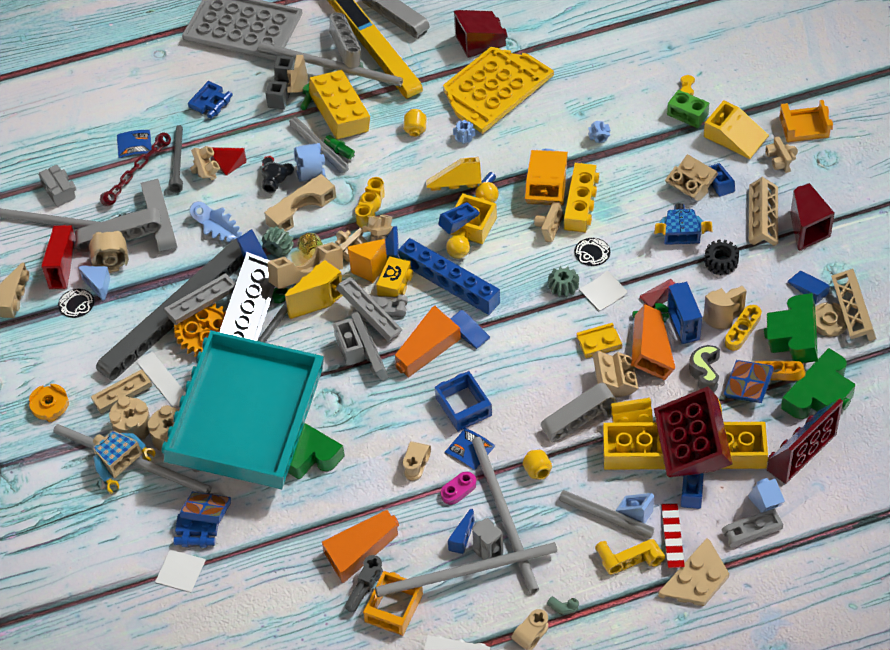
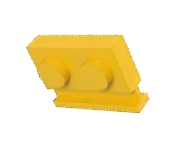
M613 323L576 333V338L579 341L585 358L593 357L596 351L607 353L622 348V342L616 329H614Z
M650 397L611 403L612 423L653 422Z

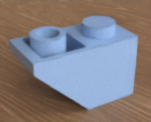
M768 478L758 481L757 485L752 487L753 490L748 495L749 499L761 513L780 507L785 502L776 479L769 481Z

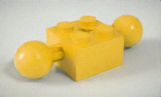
M484 182L480 184L475 191L476 197L462 193L455 207L468 202L480 214L456 232L450 234L454 236L447 241L446 250L452 258L461 259L468 254L470 250L468 240L483 244L497 219V204L495 202L498 199L499 191L493 183Z

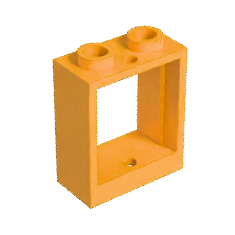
M383 571L376 587L405 580L406 578L401 577L395 572ZM423 587L401 591L413 596L403 618L377 609L383 596L377 597L374 589L363 611L365 623L404 636L423 596Z

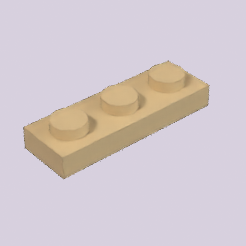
M141 369L92 395L91 399L102 414L110 410L118 402L119 398L124 396L132 398L152 387V383Z

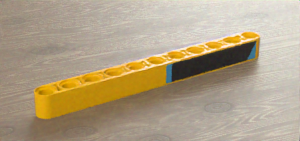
M327 0L337 13L345 15L354 35L385 74L403 78L402 86L396 87L406 99L423 92L419 79L355 0Z

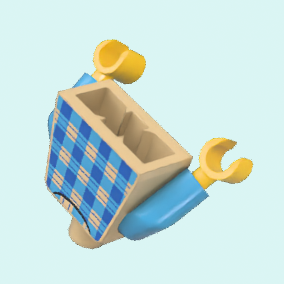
M111 431L106 437L99 434L93 439V444L95 445L93 448L95 453L93 458L95 469L103 482H107V491L110 494H113L109 487L110 485H115L119 490V483L112 480L111 477L116 478L141 455L143 459L151 461L147 453L153 457L156 454L153 448H146V444L133 433Z

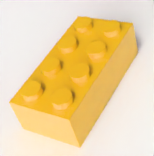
M343 70L310 77L309 94L336 139L369 131L370 115Z

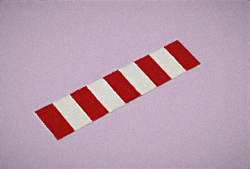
M678 503L661 504L668 568L685 567Z

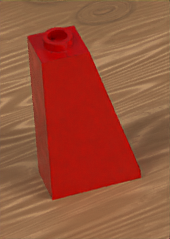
M72 225L53 226L42 262V269L49 289L68 288L75 242Z

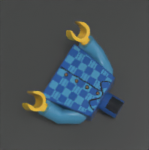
M678 203L674 205V210H668L667 216L655 224L654 234L665 235L664 245L700 244L701 231L702 234L708 231L713 232L711 221H703L695 214L693 209H685L684 204Z

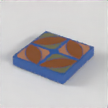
M736 360L724 392L725 397L762 403L774 370L773 366Z
M192 491L180 511V518L219 524L231 504V497Z

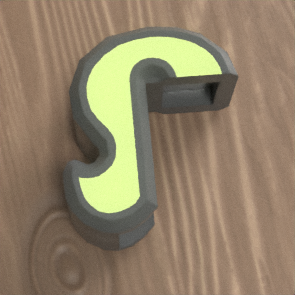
M701 346L691 353L689 359V371L695 379L699 380L698 387L702 389L708 386L713 392L717 390V382L719 380V375L710 365L720 358V349L716 346Z

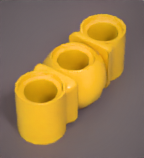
M372 177L368 180V186L360 196L358 206L355 208L356 223L361 228L362 226H367L369 217L375 216V212L381 208L382 199L385 197L384 182L380 177Z

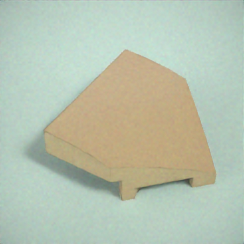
M296 55L294 70H287L289 78L287 93L303 92V87L308 83V74L303 55Z

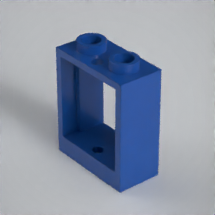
M688 282L670 285L668 288V313L681 344L700 340L702 315Z
M470 371L458 374L454 378L443 381L435 386V398L457 432L492 416V404ZM469 388L478 404L455 413L446 397Z

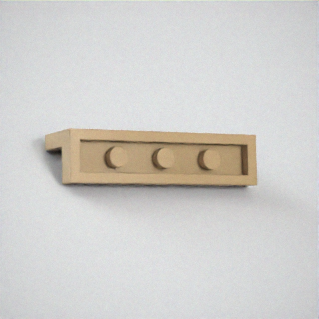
M762 176L749 185V242L755 245L764 239L775 246L778 244V186Z
M854 269L832 275L833 284L851 339L866 334L869 341L877 339ZM846 277L849 279L845 286L837 283V280ZM846 292L853 294L850 301L843 299ZM851 307L858 309L855 316L847 314ZM856 322L864 326V329L854 332L852 330Z

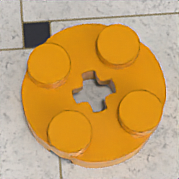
M50 384V386L46 387L43 385L39 386L29 396V406L32 414L48 422L55 421L69 406L65 389L57 384ZM52 399V403H50V404H46V403H45L46 400H47V401H50V400Z

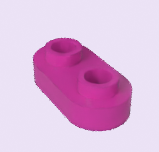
M462 472L445 484L441 489L443 502L453 505L471 493L477 485L475 475L471 472Z

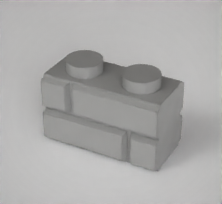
M54 165L48 170L45 169L39 172L38 175L42 186L57 207L75 199L74 191H76V187L72 180L68 181L69 177L65 169L61 170L58 165Z
M352 319L334 323V335L346 365L364 361V348Z
M489 518L476 522L472 527L474 552L479 557H482V560L503 555V532L497 526H494V523Z

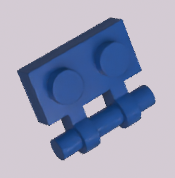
M207 81L188 102V107L202 114L209 110L207 116L212 119L221 112V108L230 102L233 94L230 91L223 94L221 86Z
M178 514L175 532L176 535H182V537H174V545H182V547L196 545L200 546V548L215 546L216 539L209 538V536H217L218 524L182 519L180 514Z

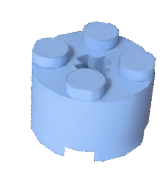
M320 143L301 145L294 148V161L298 169L296 173L299 182L310 181L320 174L326 178L325 170L322 168V165H325L324 154H320Z

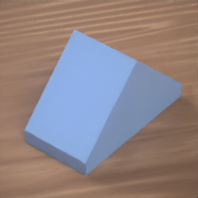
M78 267L82 280L102 301L105 300L110 283L108 267Z
M652 493L627 495L616 509V512L646 523L653 512L654 495Z

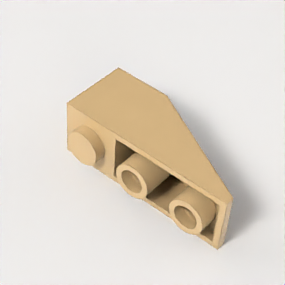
M23 262L0 283V317L15 318L16 312L20 309L21 296H24L25 283L29 280V271Z

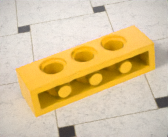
M574 164L564 217V230L586 233L587 225L591 226L592 215L590 211L594 210V200H592V197L596 198L597 187L595 183H599V173L596 172V165Z

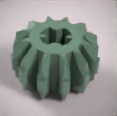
M277 226L274 228L270 227L261 240L262 246L267 249L266 252H270L272 256L276 255L279 258L281 256L285 257L294 245L293 237L289 236V232H285L283 228L279 229Z
M560 266L559 270L553 268L552 273H549L548 287L551 289L552 295L557 294L558 297L565 295L566 298L569 294L574 295L575 290L579 288V276L576 274L575 269L570 270L568 266L566 268Z

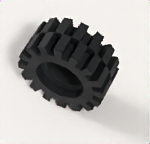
M719 239L717 243L712 241L711 245H707L704 263L710 272L714 270V274L720 272V275H723V272H725L727 275L730 271H735L739 262V249H737L736 245L733 246V242L730 241L728 244L727 240L721 242V239ZM725 255L729 258L726 260H719L715 258V256Z

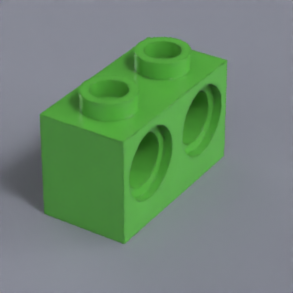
M677 90L668 102L667 115L699 128L709 115L710 103L689 93Z

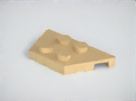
M708 538L704 540L684 563L685 567H680L659 591L658 596L665 599V596L677 598L679 602H691L694 605L705 606L729 578V572Z

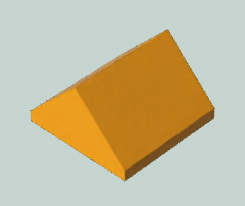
M381 239L348 246L351 273L374 283L382 273L387 262L385 240Z

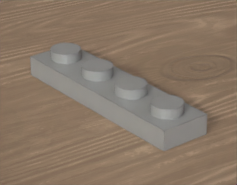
M225 273L165 307L164 313L177 325L231 294L236 283Z
M351 277L337 285L336 289L387 341L392 340L401 333L402 328Z
M356 311L351 316L354 320L357 333L359 332L360 341L363 347L365 346L366 351H364V355L372 363L370 369L373 375H378L384 381L389 376L365 320Z

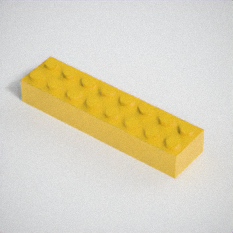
M656 422L603 423L604 470L665 469ZM724 422L733 465L722 469H766L768 461L766 423Z

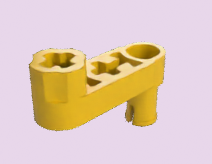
M654 539L642 542L617 554L612 553L606 541H601L595 546V550L603 560L604 568L610 575L644 561L649 566L655 567L665 560V555Z

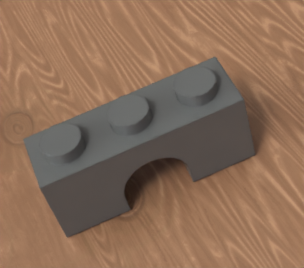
M277 56L274 65V81H269L265 93L268 108L285 110L290 93H287L289 83L287 70H294L295 57Z

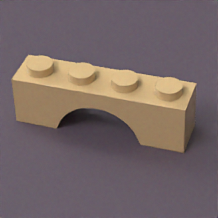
M322 174L311 179L310 182L283 198L279 203L268 208L264 212L266 224L273 228L275 226L279 227V229L283 228L287 232L294 227L293 215L298 209L307 205L324 207L336 198L335 185Z
M333 242L317 246L312 258L300 266H295L293 262L285 257L268 261L269 282L278 289L287 288L289 285L299 283L302 277L307 276L316 265H319L324 260L338 270L343 269L342 248Z

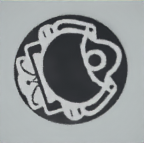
M586 238L576 245L574 253L577 260L582 264L597 266L609 259L611 250L609 245L602 239Z
M72 289L61 296L58 308L67 317H81L93 308L94 297L85 289Z

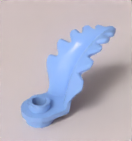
M200 201L194 202L190 206V215L204 226L203 232L205 235L212 231V238H216L220 234V240L223 241L226 237L227 242L242 235V232H238L240 227L234 226L236 221H229L231 214L223 215L225 211L223 207L213 210ZM198 208L202 209L200 214L196 212Z

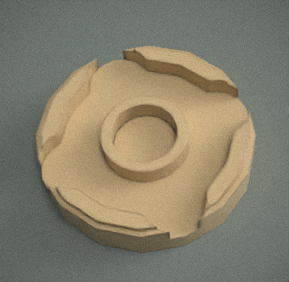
M828 302L816 305L817 333L832 337L845 332L847 325L839 304H828Z

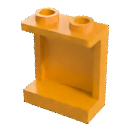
M819 100L818 107L790 110L788 103L780 105L779 117L787 142L830 137V130H833V121L829 119V108L825 106L824 100Z

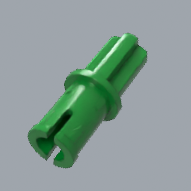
M332 135L325 137L330 142L324 139V143L333 149L336 154H341L347 159L354 158L355 151L345 145L344 141H339Z

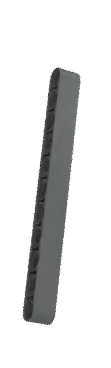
M237 238L102 356L96 364V369L110 380L118 378L174 327L175 324L164 313L165 307L225 273L230 277L242 266L244 260Z

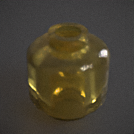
M306 233L297 242L301 255L307 260L312 258L317 246L323 245L319 236L315 233Z

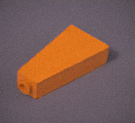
M644 304L635 314L631 366L666 380L675 370V363L662 313Z
M433 306L395 354L396 369L409 378L461 339L460 327L436 306Z
M385 510L322 541L323 552L342 583L346 582L364 566L363 562L366 557L376 555L398 536L397 527L399 522L395 515L391 516L389 511Z

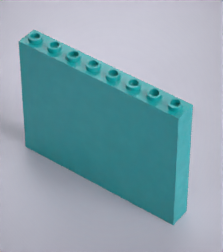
M210 330L208 338L205 337L203 340V351L198 353V364L192 368V379L187 381L186 394L180 399V410L175 412L174 425L169 427L168 441H164L161 453L164 454V462L282 490L323 370L324 356Z

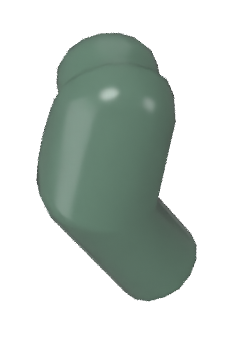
M552 596L547 601V605L559 614L564 615L575 613L578 610L579 601L571 598L568 602L562 603Z

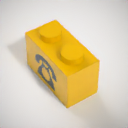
M389 256L376 284L377 295L382 297L404 295L407 289L408 280L411 281L413 277L411 262Z

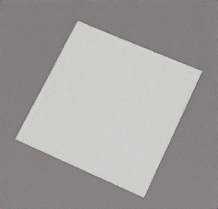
M170 550L155 582L192 592L206 559Z

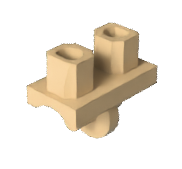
M775 137L774 143L766 145L765 153L767 157L776 156L772 158V166L775 170L784 169L785 173L791 172L789 165L796 159L795 156L798 153V149L788 144L784 146L780 137Z
M205 146L201 149H192L194 165L190 168L191 172L198 174L203 179H216L215 173L220 170V167L216 161H210V157L214 155L213 148Z
M380 215V217L371 216L369 217L368 225L362 226L361 232H371V241L385 240V235L389 234L393 228L391 226L392 217L388 215Z
M361 228L352 235L349 230L336 233L337 240L335 244L342 248L343 259L348 262V246L367 243V240L362 236L364 232H361Z

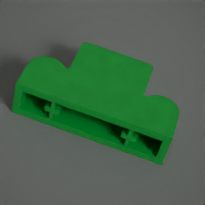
M813 293L792 296L787 300L788 310L767 313V328H764L765 339H768L771 353L790 351L792 361H799L801 363L817 362L816 308Z
M828 348L819 357L818 361L806 371L805 376L798 380L782 397L781 409L794 418L806 419L810 415L811 408L818 412L836 400L841 399L843 400L842 409L846 410L855 390V383L844 377L847 365L846 359Z
M305 423L288 474L301 479L315 463H317V467L321 471L328 472L333 470L345 457L343 445Z

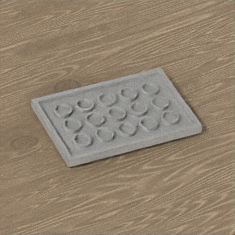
M202 0L182 37L186 41L276 61L278 55L259 51L258 44L263 42L285 48L303 13L300 8L263 0Z

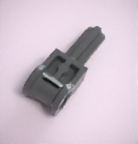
M370 555L365 558L363 562L364 567L357 577L358 583L345 604V608L349 612L357 610L367 591L371 592L376 581H379L383 573L380 557Z

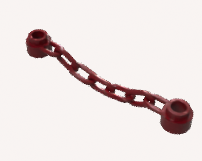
M165 132L156 135L152 150L147 154H142L134 162V167L130 171L124 172L120 177L118 185H114L109 191L103 192L100 195V202L104 206L113 205L116 202V197L121 193L123 185H127L130 182L136 169H141L146 165L149 157L154 152L158 153L163 147L170 144V135ZM143 158L146 161L140 166L137 162ZM126 174L127 176H130L127 181L126 179H123Z

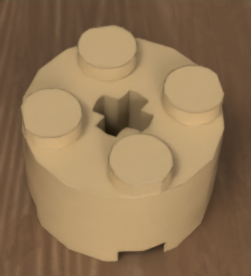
M120 231L96 232L93 234V238L89 243L92 266L108 267L109 273L119 271V267L124 264L125 266L128 264L129 257L126 240Z
M127 396L119 398L109 413L113 431L133 433L139 439H145L150 433L148 421L151 418L146 403L138 398H129Z
M169 405L162 406L161 409L152 414L148 421V429L153 445L159 451H161L164 441H168L169 427L174 425L175 412L179 411V409Z

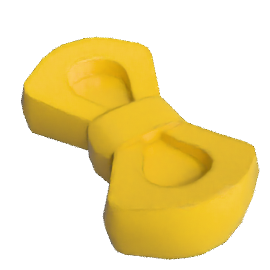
M691 75L682 76L680 79L682 88L680 90L694 95L691 85L695 82V78Z

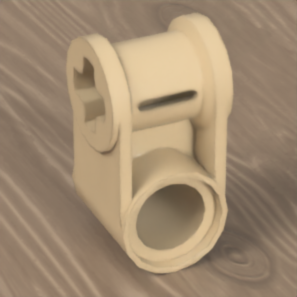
M410 441L405 458L403 459L404 475L408 480L415 481L421 478L430 457L431 445Z
M542 609L533 610L524 622L516 628L511 639L524 649L533 650L548 630L547 613Z

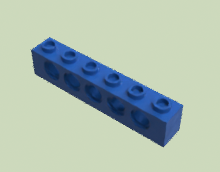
M409 238L398 249L399 259L410 261L413 272L482 312L490 315L500 304L499 288L415 240Z

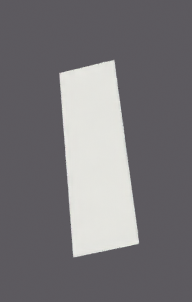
M153 352L138 359L136 362L174 408L178 407L181 397L185 396L186 392Z

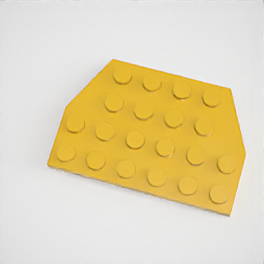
M490 47L443 84V90L456 116L462 121L471 122L473 128L483 134L553 77L554 70L529 54L522 53V55L511 53L510 50Z

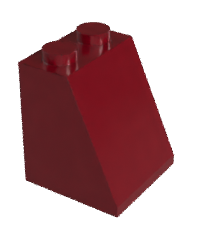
M454 11L455 36L468 58L482 54L490 47L501 48L506 46L507 31L501 27L500 19L494 15L493 11Z
M810 183L798 186L793 190L790 215L797 249L801 251L831 237L835 212Z

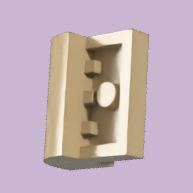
M687 154L680 165L673 168L665 182L694 200L699 201L709 192L708 187L718 173L716 170Z
M740 286L725 293L720 288L708 293L705 296L703 320L709 326L716 329L731 328L733 319L739 317L745 308L746 289Z
M596 351L593 354L598 384L605 383L614 397H624L639 389L635 368L631 366V356L619 352L611 356Z

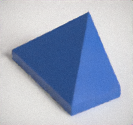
M393 226L385 239L387 260L389 256L399 259L397 226Z

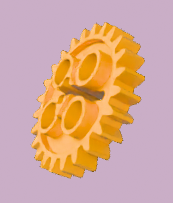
M214 303L212 307L208 306L174 325V337L177 338V344H181L182 350L187 348V354L193 351L194 357L198 355L199 351H203V340L205 337L208 338L210 330L220 331V328L216 327H221L226 313V311L223 312V306L216 308V303Z

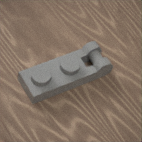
M405 295L397 297L370 296L390 317H404L406 315L407 309L405 306L407 305L408 298Z
M774 508L728 524L722 528L724 536L728 537L730 548H736L741 543L781 530L784 524ZM740 531L741 534L735 535L734 532Z

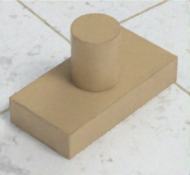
M560 202L552 203L547 216L537 215L534 219L535 226L542 227L541 230L546 242H553L564 214Z

